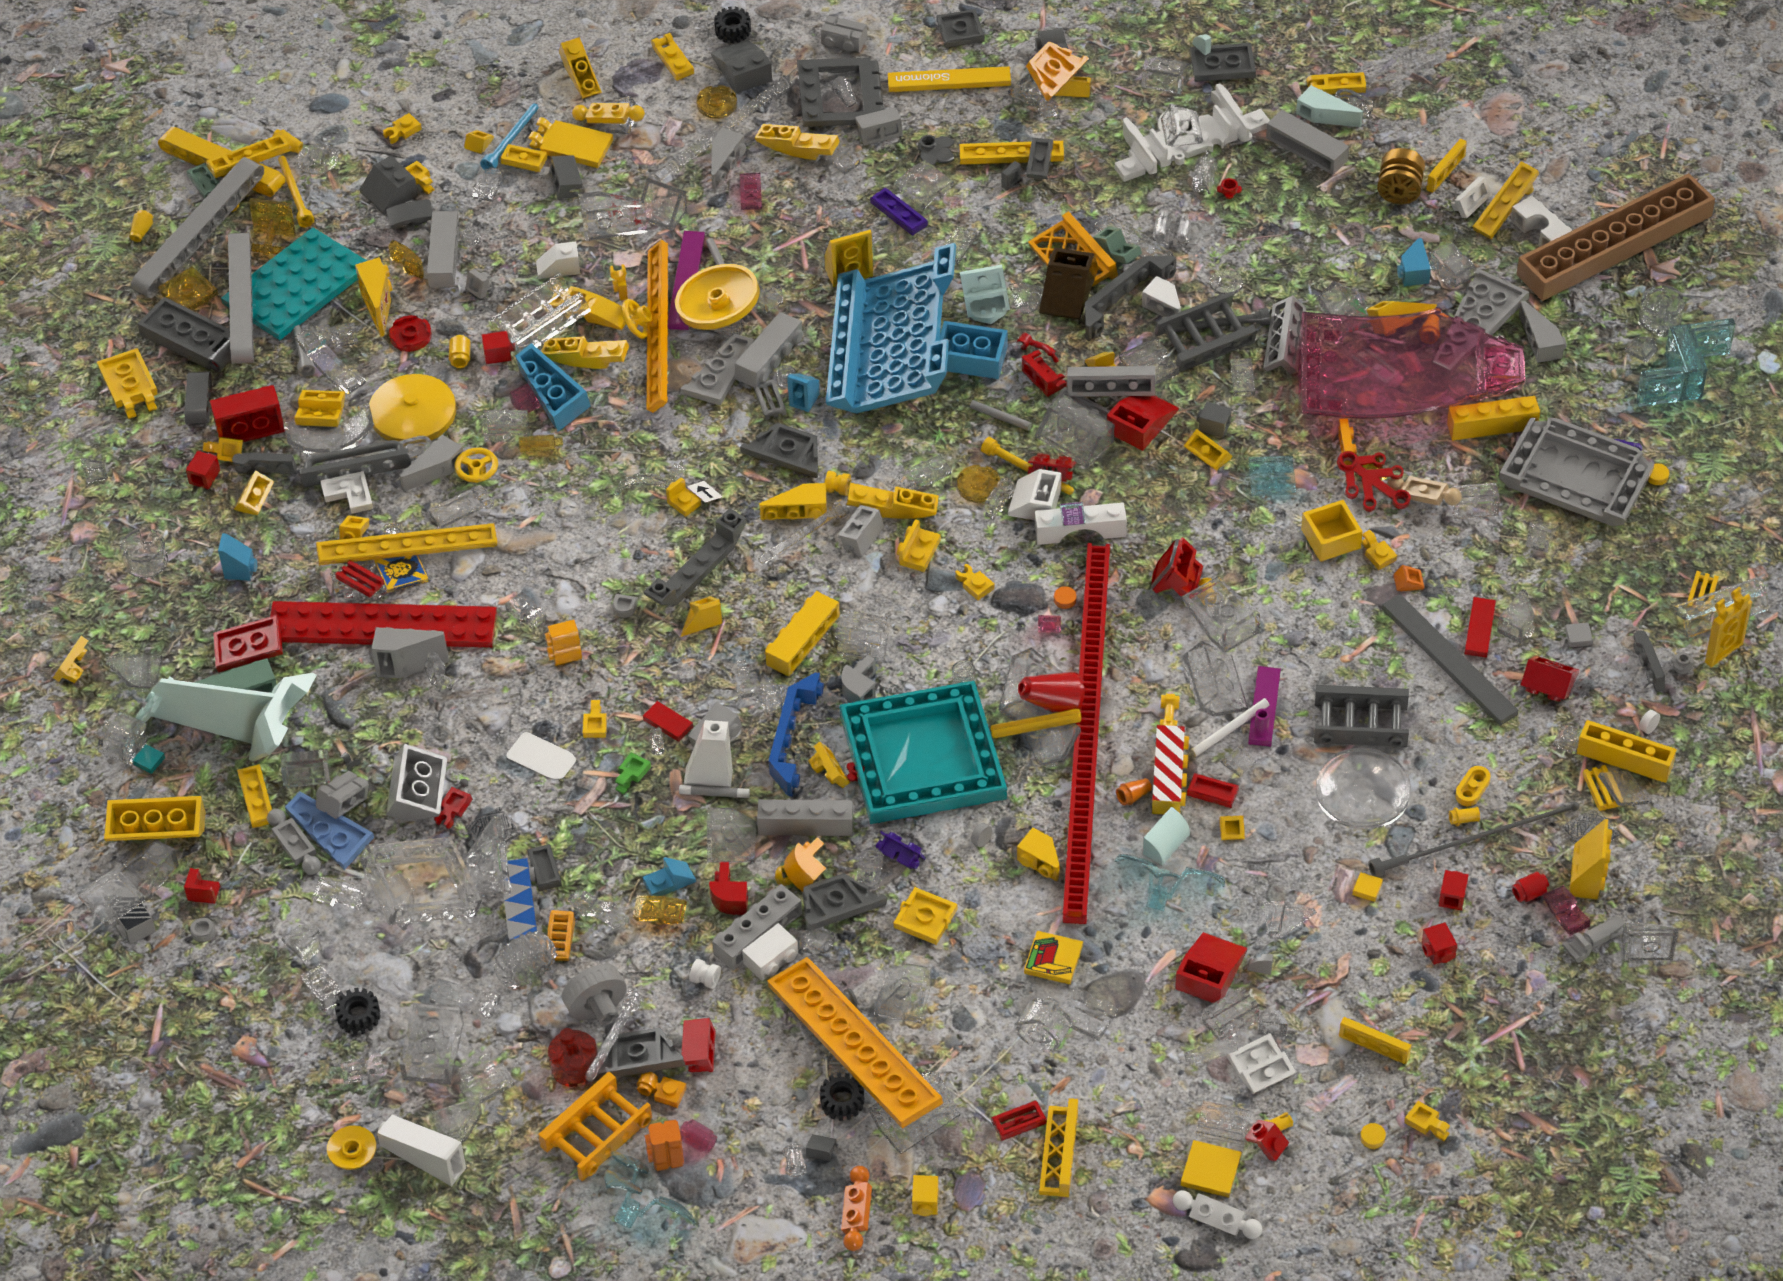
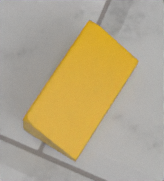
M1073 76L1054 96L1089 97L1091 78Z
M1198 429L1194 431L1183 446L1216 471L1233 457Z
M255 470L249 478L234 510L258 515L275 481Z

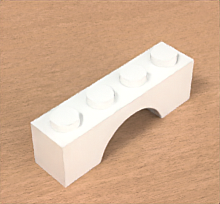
M1124 503L1035 511L1037 545L1060 543L1067 534L1082 529L1094 530L1100 533L1104 539L1126 537L1127 519ZM1082 508L1084 523L1063 524L1061 510Z

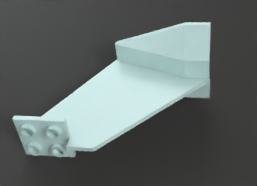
M308 673L285 677L274 687L272 693L173 680L172 677L168 679L161 678L146 697L145 702L147 704L145 707H142L137 713L135 719L138 721L134 729L138 731L152 716L251 743L249 760L254 762L270 755L280 745L288 730L287 727L282 725L287 713L307 694L317 675Z

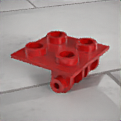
M1037 453V456H1033L1028 461V463L1033 464L1032 467H1028V474L1039 469L1044 470L1046 466L1045 470L1048 471L1049 467H1052L1054 472H1056L1057 468V472L1061 473V481H1072L1073 472L1069 471V468L1072 469L1077 462L1072 461V458L1067 456H1059L1057 459H1052L1049 454Z

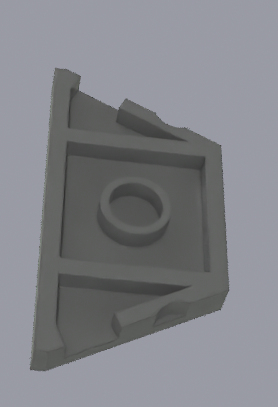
M776 423L767 431L756 435V440L748 445L743 443L740 446V451L743 454L814 478L818 477V443L816 435Z
M845 873L805 886L803 889V902L807 930L812 931L884 906L887 903V897L883 894L877 896L869 892V886L855 881L854 878Z
M658 1027L612 1035L607 1048L599 1057L600 1064L596 1070H591L590 1075L592 1081H598L608 1071L615 1077H622L685 1066L683 1056L676 1051L670 1039H667L663 1030Z

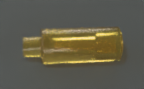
M554 434L519 437L520 453L555 450V447L563 446V437L555 438Z

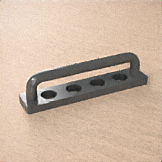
M389 440L310 456L306 459L304 467L299 472L303 487L320 485L321 480L364 471L365 476L408 468L411 465V459L408 449H405L401 442ZM389 449H396V451L313 466L316 463L327 462ZM386 460H392V461H393V462H391V463H383V462L386 461ZM365 464L371 465L370 467H361ZM345 468L350 469L346 472L340 471L341 469ZM320 473H328V474L325 475V476H319V475H318V474H320Z

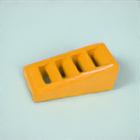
M550 911L545 960L569 961L575 927L574 912ZM555 930H567V932H559ZM553 939H560L566 941H553ZM552 948H565V950L558 951L552 950Z

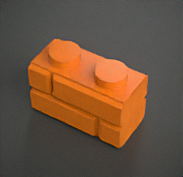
M675 1119L664 1121V1124L661 1122L650 1124L648 1127L649 1134L644 1135L648 1162H654V1167L657 1171L666 1170L669 1167H682L684 1157L678 1121Z

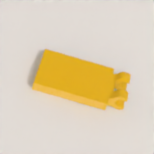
M542 117L536 123L539 126L537 132L533 131L529 136V139L532 140L529 146L534 149L538 148L542 152H547V156L574 155L576 163L599 168L613 142V134L558 120L551 124Z
M138 348L97 361L100 373L116 407L123 406L128 419L137 416L134 410L135 404L145 401L149 412L157 409L154 396L158 395V391Z
M1741 587L1731 592L1734 603L1726 608L1724 604L1725 599H1721L1715 604L1718 617L1713 620L1705 663L1711 668L1744 643L1752 601L1749 594L1744 597L1742 596Z

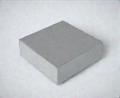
M1589 623L1566 625L1565 631L1569 647L1592 645L1593 639Z

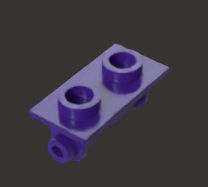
M891 831L889 834L880 832L884 839L883 841L879 840L876 844V849H878L879 853L891 859H894L897 852L900 853L896 861L909 869L918 868L920 864L919 857L924 860L926 859L921 853L922 848L910 842L907 845L901 842L902 838Z

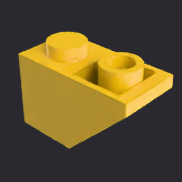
M1032 827L1017 846V860L1023 866L1030 867L1038 871L1042 876L1057 882L1059 879V861L1053 838Z

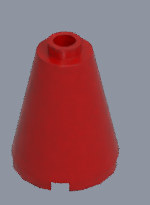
M1075 672L1024 677L1018 684V693L1021 699L1050 712L1057 713L1073 709L1080 710L1084 701L1085 687L1080 684L1079 679H1082L1081 675Z

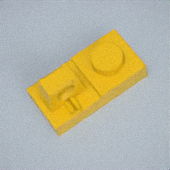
M80 636L53 676V679L58 682L62 678L73 683L78 681L84 670L75 663V660H82L88 651L84 647L89 640Z
M819 741L814 745L816 753L808 760L811 767L817 773L826 769L825 776L831 784L836 783L842 788L846 787L850 782L833 752Z

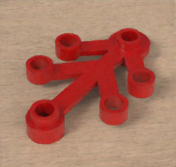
M1352 451L1342 452L1337 458V466L1341 471L1345 472L1347 484L1345 495L1347 498L1355 499L1358 496L1359 488L1355 485L1354 473L1362 478L1364 492L1363 509L1365 511L1372 512L1376 508L1377 502L1373 497L1372 486L1392 499L1394 507L1405 509L1409 506L1411 496L1408 491L1403 489L1396 491L1379 479L1387 477L1401 479L1404 473L1401 466L1394 465L1392 468L1367 470L1361 465L1373 464L1375 467L1381 468L1385 465L1386 456L1381 452L1367 456H1357ZM1381 458L1383 461L1377 462L1375 459ZM1348 460V461H1350L1352 464H1351V465H1346V464H1344V462ZM1398 470L1401 474L1395 475L1393 471ZM1354 489L1356 492L1354 494H1351L1348 492V490ZM1403 499L1405 503H1398L1397 500ZM1372 502L1373 506L1369 507L1366 503Z

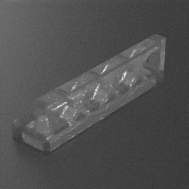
M1753 578L1675 605V614L1683 619L1685 636L1691 638L1711 631L1713 622L1710 621V618L1714 612H1717L1715 604L1721 599H1725L1724 604L1726 608L1734 603L1731 592L1738 587H1741L1743 597L1747 594L1750 595L1752 602L1757 597L1761 599L1760 606L1751 607L1749 617L1768 611L1766 585ZM1702 619L1697 628L1691 629V620Z

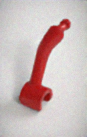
M1023 333L1017 339V342L1023 343L1021 346L1022 350H1026L1031 345L1045 351L1048 356L1052 357L1054 363L1059 362V359L1054 354L1056 351L1052 347L1033 340L1028 333Z

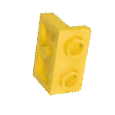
M915 519L912 526H908L904 542H900L898 545L899 565L925 572L941 541V534L921 529L920 521Z

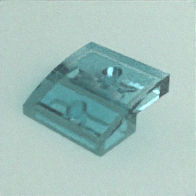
M1293 456L1248 458L1251 496L1296 495Z

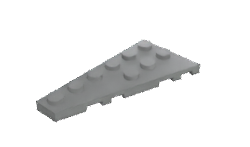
M1477 268L1475 277L1468 286L1469 290L1466 296L1463 297L1453 318V324L1446 333V339L1444 343H1441L1433 360V367L1451 376L1520 308L1521 301H1527L1530 298L1528 291Z

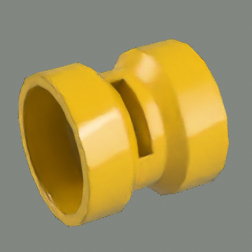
M828 470L825 478L826 492L833 493L836 491L840 495L847 496L851 475L846 473L837 475L835 471Z

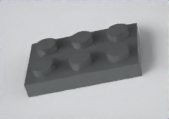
M1251 43L1211 46V52L1207 55H1204L1196 47H1190L1194 82L1256 77Z

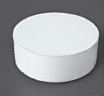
M1653 710L1647 711L1640 721V730L1646 734L1652 733L1660 721V714Z

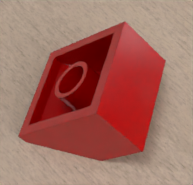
M1536 655L1528 659L1520 685L1526 687L1525 691L1533 694L1542 692L1548 694V699L1560 702L1561 699L1565 700L1568 698L1580 669Z

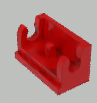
M1039 350L1022 356V372L1047 397L1067 387V382L1062 380L1065 378L1063 374L1057 375L1043 361L1042 357L1034 360L1035 357L1042 354Z
M710 1018L684 1020L681 1055L684 1058L685 1065L689 1066V1072H713L716 1030Z

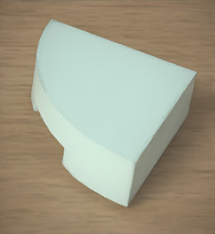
M1199 35L1193 39L1192 44L1204 55L1211 52V37L1209 35Z

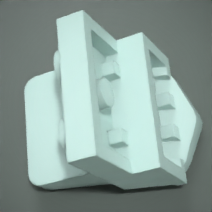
M1002 264L960 272L968 318L971 317L976 322L992 325L1006 315L1007 310H1010Z

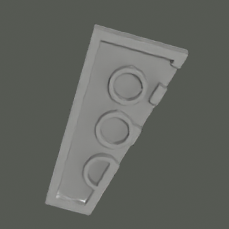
M733 334L718 350V354L713 359L710 358L705 363V367L700 372L697 371L692 376V380L680 388L681 394L721 406L735 381V362L754 342V339Z

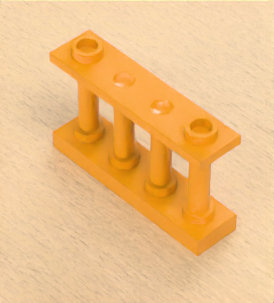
M609 1071L538 1134L540 1147L548 1153L553 1147H558L578 1163L577 1171L581 1181L595 1174L604 1161L641 1128L648 1126L652 1119L651 1105L648 1102L638 1110L616 1092V1077ZM606 1100H612L631 1117L624 1124L620 1125L600 1109L599 1106ZM593 1115L614 1133L603 1141L581 1122L588 1116ZM571 1131H576L596 1149L585 1157L564 1138Z

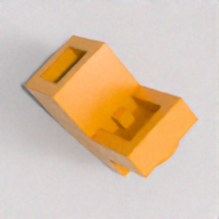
M818 837L811 844L807 841L802 846L798 842L784 861L787 877L802 892L805 886L813 884L826 869L814 857L824 845Z

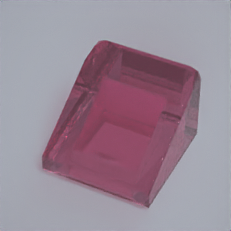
M525 384L510 392L511 403L522 416L541 407L529 384Z
M1038 615V632L1061 633V616Z

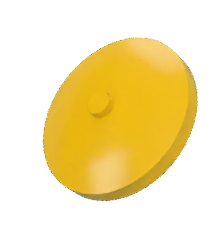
M737 264L715 265L697 272L683 283L677 292L675 306L680 319L688 326L702 330L718 329L731 325L746 316L756 305L760 288L754 273L748 268Z
M407 374L387 381L375 391L369 403L370 422L377 434L388 441L396 440L403 445L423 444L438 438L449 429L456 416L455 397L448 385L435 377L424 374Z

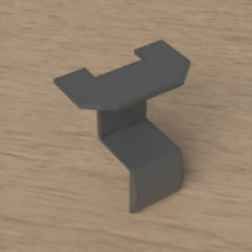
M346 752L340 756L344 759L348 771H351V768L356 764L357 766L361 764L359 759L352 761L350 755Z

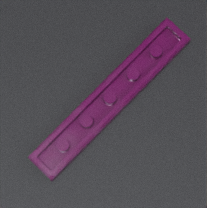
M684 230L668 316V329L689 330V326L678 315L675 299L683 283L699 272L705 232Z

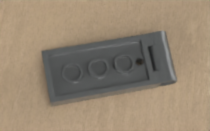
M163 297L137 324L141 336L209 370L212 369L220 372L231 361L229 328L166 297Z

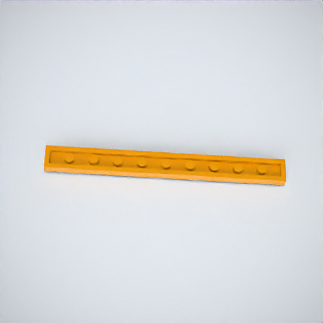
M660 240L648 250L647 308L651 312L652 320L647 323L646 410L652 413L665 406L668 400V243Z

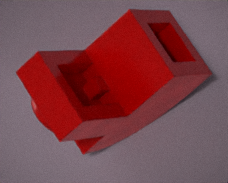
M720 862L719 871H715V881H709L711 902L717 910L725 914L744 915L748 910L747 882L730 881L729 862Z

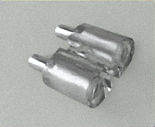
M1162 211L1161 215L1155 220L1153 240L1159 244L1168 245V241H1173L1175 246L1187 245L1192 227L1191 221L1188 220L1189 215L1186 213L1185 217V213H1183L1181 218L1177 217L1176 221H1171L1168 212L1165 211L1164 215V211Z

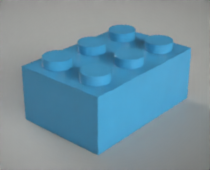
M944 321L940 340L948 339L947 372L999 379L1008 348V330Z

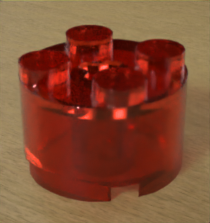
M565 1028L549 1044L548 1057L550 1069L558 1083L568 1087H577L580 1083L585 1082L586 1084L592 1081L590 1072L592 1069L596 1070L599 1065L597 1045L592 1036L581 1030Z

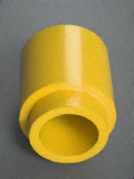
M456 335L449 340V361L456 368H463L470 361L471 341L464 335Z

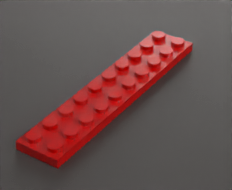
M273 601L270 617L278 615L280 618L282 642L372 645L376 627H390L394 629L442 631L445 635L446 647L493 648L497 607Z

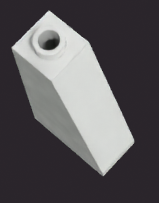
M705 720L686 766L684 785L730 788L733 769L728 722Z
M391 1115L378 1128L377 1135L381 1147L451 1187L466 1169L462 1144L456 1139Z

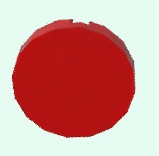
M415 315L396 319L393 322V326L389 328L390 342L400 351L411 352L420 350L430 342L432 337L431 326L424 318L420 319Z

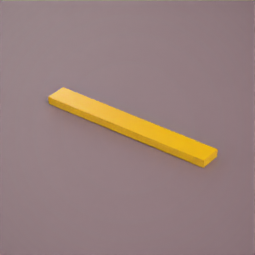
M491 523L316 542V549L320 566L347 563L349 560L357 562L496 547L497 537L495 524Z

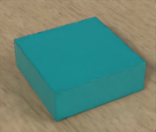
M145 744L132 759V763L134 766L152 774L165 759V754Z

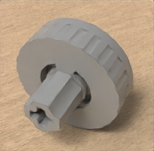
M609 964L597 965L582 971L571 979L563 989L562 1000L570 1015L576 1020L597 1018L600 1025H608L619 1016L615 1006L625 996L627 985L615 966Z

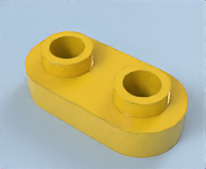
M1474 766L1468 770L1456 788L1455 798L1459 804L1473 806L1479 801L1490 784L1491 774L1489 770L1483 766Z

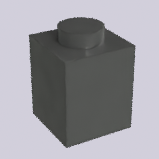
M1206 402L1203 410L1200 409L1197 414L1196 421L1199 422V431L1224 438L1231 423L1232 408Z

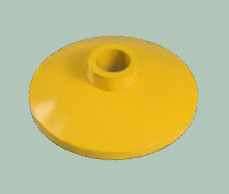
M355 1125L337 1130L327 1143V1154L330 1161L335 1166L346 1170L358 1169L368 1164L373 1159L377 1149L374 1135L368 1129Z

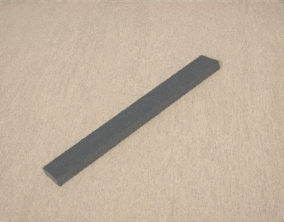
M1401 594L1382 604V610L1500 726L1518 715V709Z

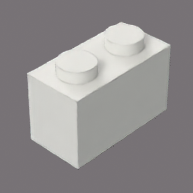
M778 923L742 950L743 964L763 981L767 977L775 975L779 968L796 958L798 955V943Z

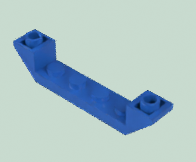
M815 672L788 687L769 757V772L787 796L792 797L794 788H798L800 782V774L796 772V764L786 763L787 753H785L786 748H790L792 736L790 731L795 730L796 726L795 712L800 711L801 703L816 705L818 696L823 695L824 683L820 682V673Z

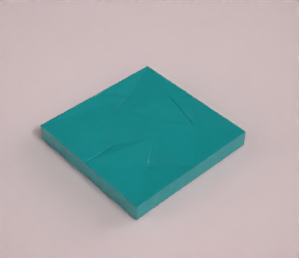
M975 680L840 705V718L852 761L855 765V771L857 772L858 783L870 824L1007 799L1008 789Z

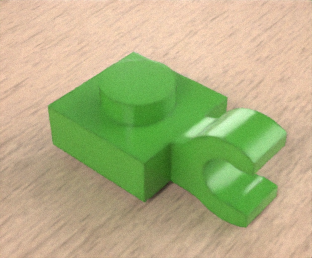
M631 752L618 767L619 774L621 775L615 780V783L619 784L616 787V791L625 794L632 780L639 783L651 768V762Z

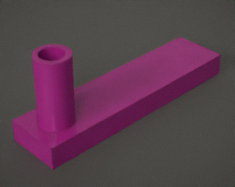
M1258 666L1253 706L1264 698L1269 702L1270 706L1266 709H1258L1255 716L1251 718L1249 745L1272 746L1281 668Z

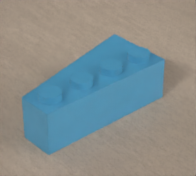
M532 343L515 355L521 374L557 432L591 407L586 390Z

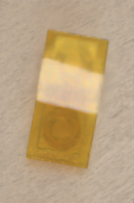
M392 240L388 245L390 259L396 263L403 264L405 273L423 279L424 271L420 258L405 245Z
M637 896L632 917L636 921L658 920L661 924L683 923L687 901L664 896Z

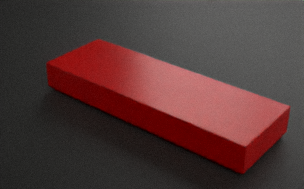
M1473 597L1465 655L1487 658L1496 600Z

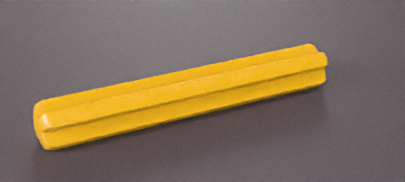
M1073 709L995 724L991 726L990 730L993 738H1000L1079 723L1082 718L1080 710Z

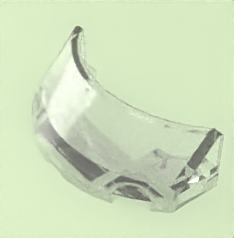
M369 403L358 405L357 413L348 422L330 430L309 431L307 428L297 426L294 420L282 422L287 443L294 449L311 456L356 447L365 439L374 426Z

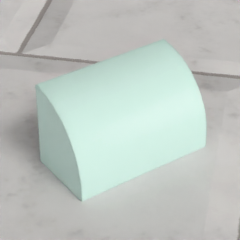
M1171 807L1144 837L1143 854L1162 866L1190 835L1188 823L1177 810Z

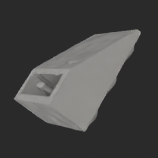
M376 627L372 644V655L377 677L402 678L448 663L449 661L445 635L442 631Z

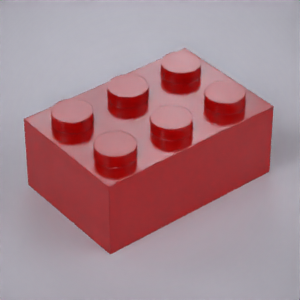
M274 385L209 400L218 438L224 437L247 442L285 432L280 404Z

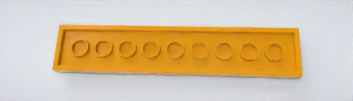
M808 957L767 980L769 988L902 1129L943 1104L942 1096Z

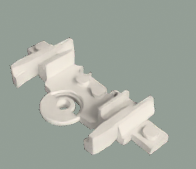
M1219 83L1216 84V90L1211 91V101L1216 104L1213 106V117L1208 114L1197 117L1186 109H1170L1162 113L1158 119L1159 132L1156 133L1152 128L1150 129V135L1145 137L1127 117L1124 118L1123 136L1131 149L1129 150V158L1115 162L1114 169L1124 182L1144 175L1145 171L1149 174L1157 173V163L1160 168L1171 165L1172 161L1177 165H1182L1185 162V157L1190 158L1206 151L1213 152L1214 144L1224 148L1225 144L1237 139L1241 142L1249 141L1252 139V134L1267 129V123L1270 120L1262 109L1243 115L1242 110L1235 103L1231 94ZM1189 121H1192V129L1186 134L1174 135L1166 131L1170 129L1176 133L1184 132L1188 129Z

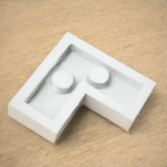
M364 471L320 481L325 502L348 498L351 514L373 509Z

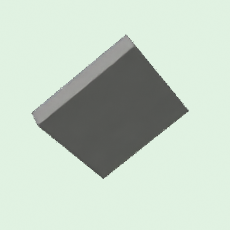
M976 9L936 15V21L945 48L985 42V36Z

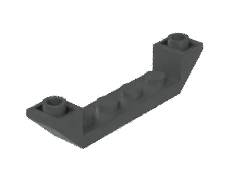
M1143 256L1085 302L1086 340L1090 341L1095 336H1099L1104 330V311L1112 304L1117 303L1123 295L1131 292L1141 281H1145L1149 275L1152 278L1158 276L1164 280L1172 278L1177 270V258L1175 256Z
M729 508L715 521L716 534L667 582L657 578L644 591V595L660 605H678L734 550L747 522V518Z

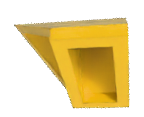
M709 596L689 603L690 609L680 637L722 624L720 600Z

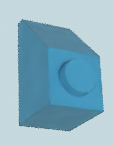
M1418 238L1401 256V264L1397 266L1398 277L1402 278L1404 286L1429 284L1431 267L1422 238Z
M799 373L789 374L787 377L789 406L809 412L820 395L819 380Z
M222 533L218 553L224 579L251 581L253 572L257 570V559L254 558L252 549L230 535Z

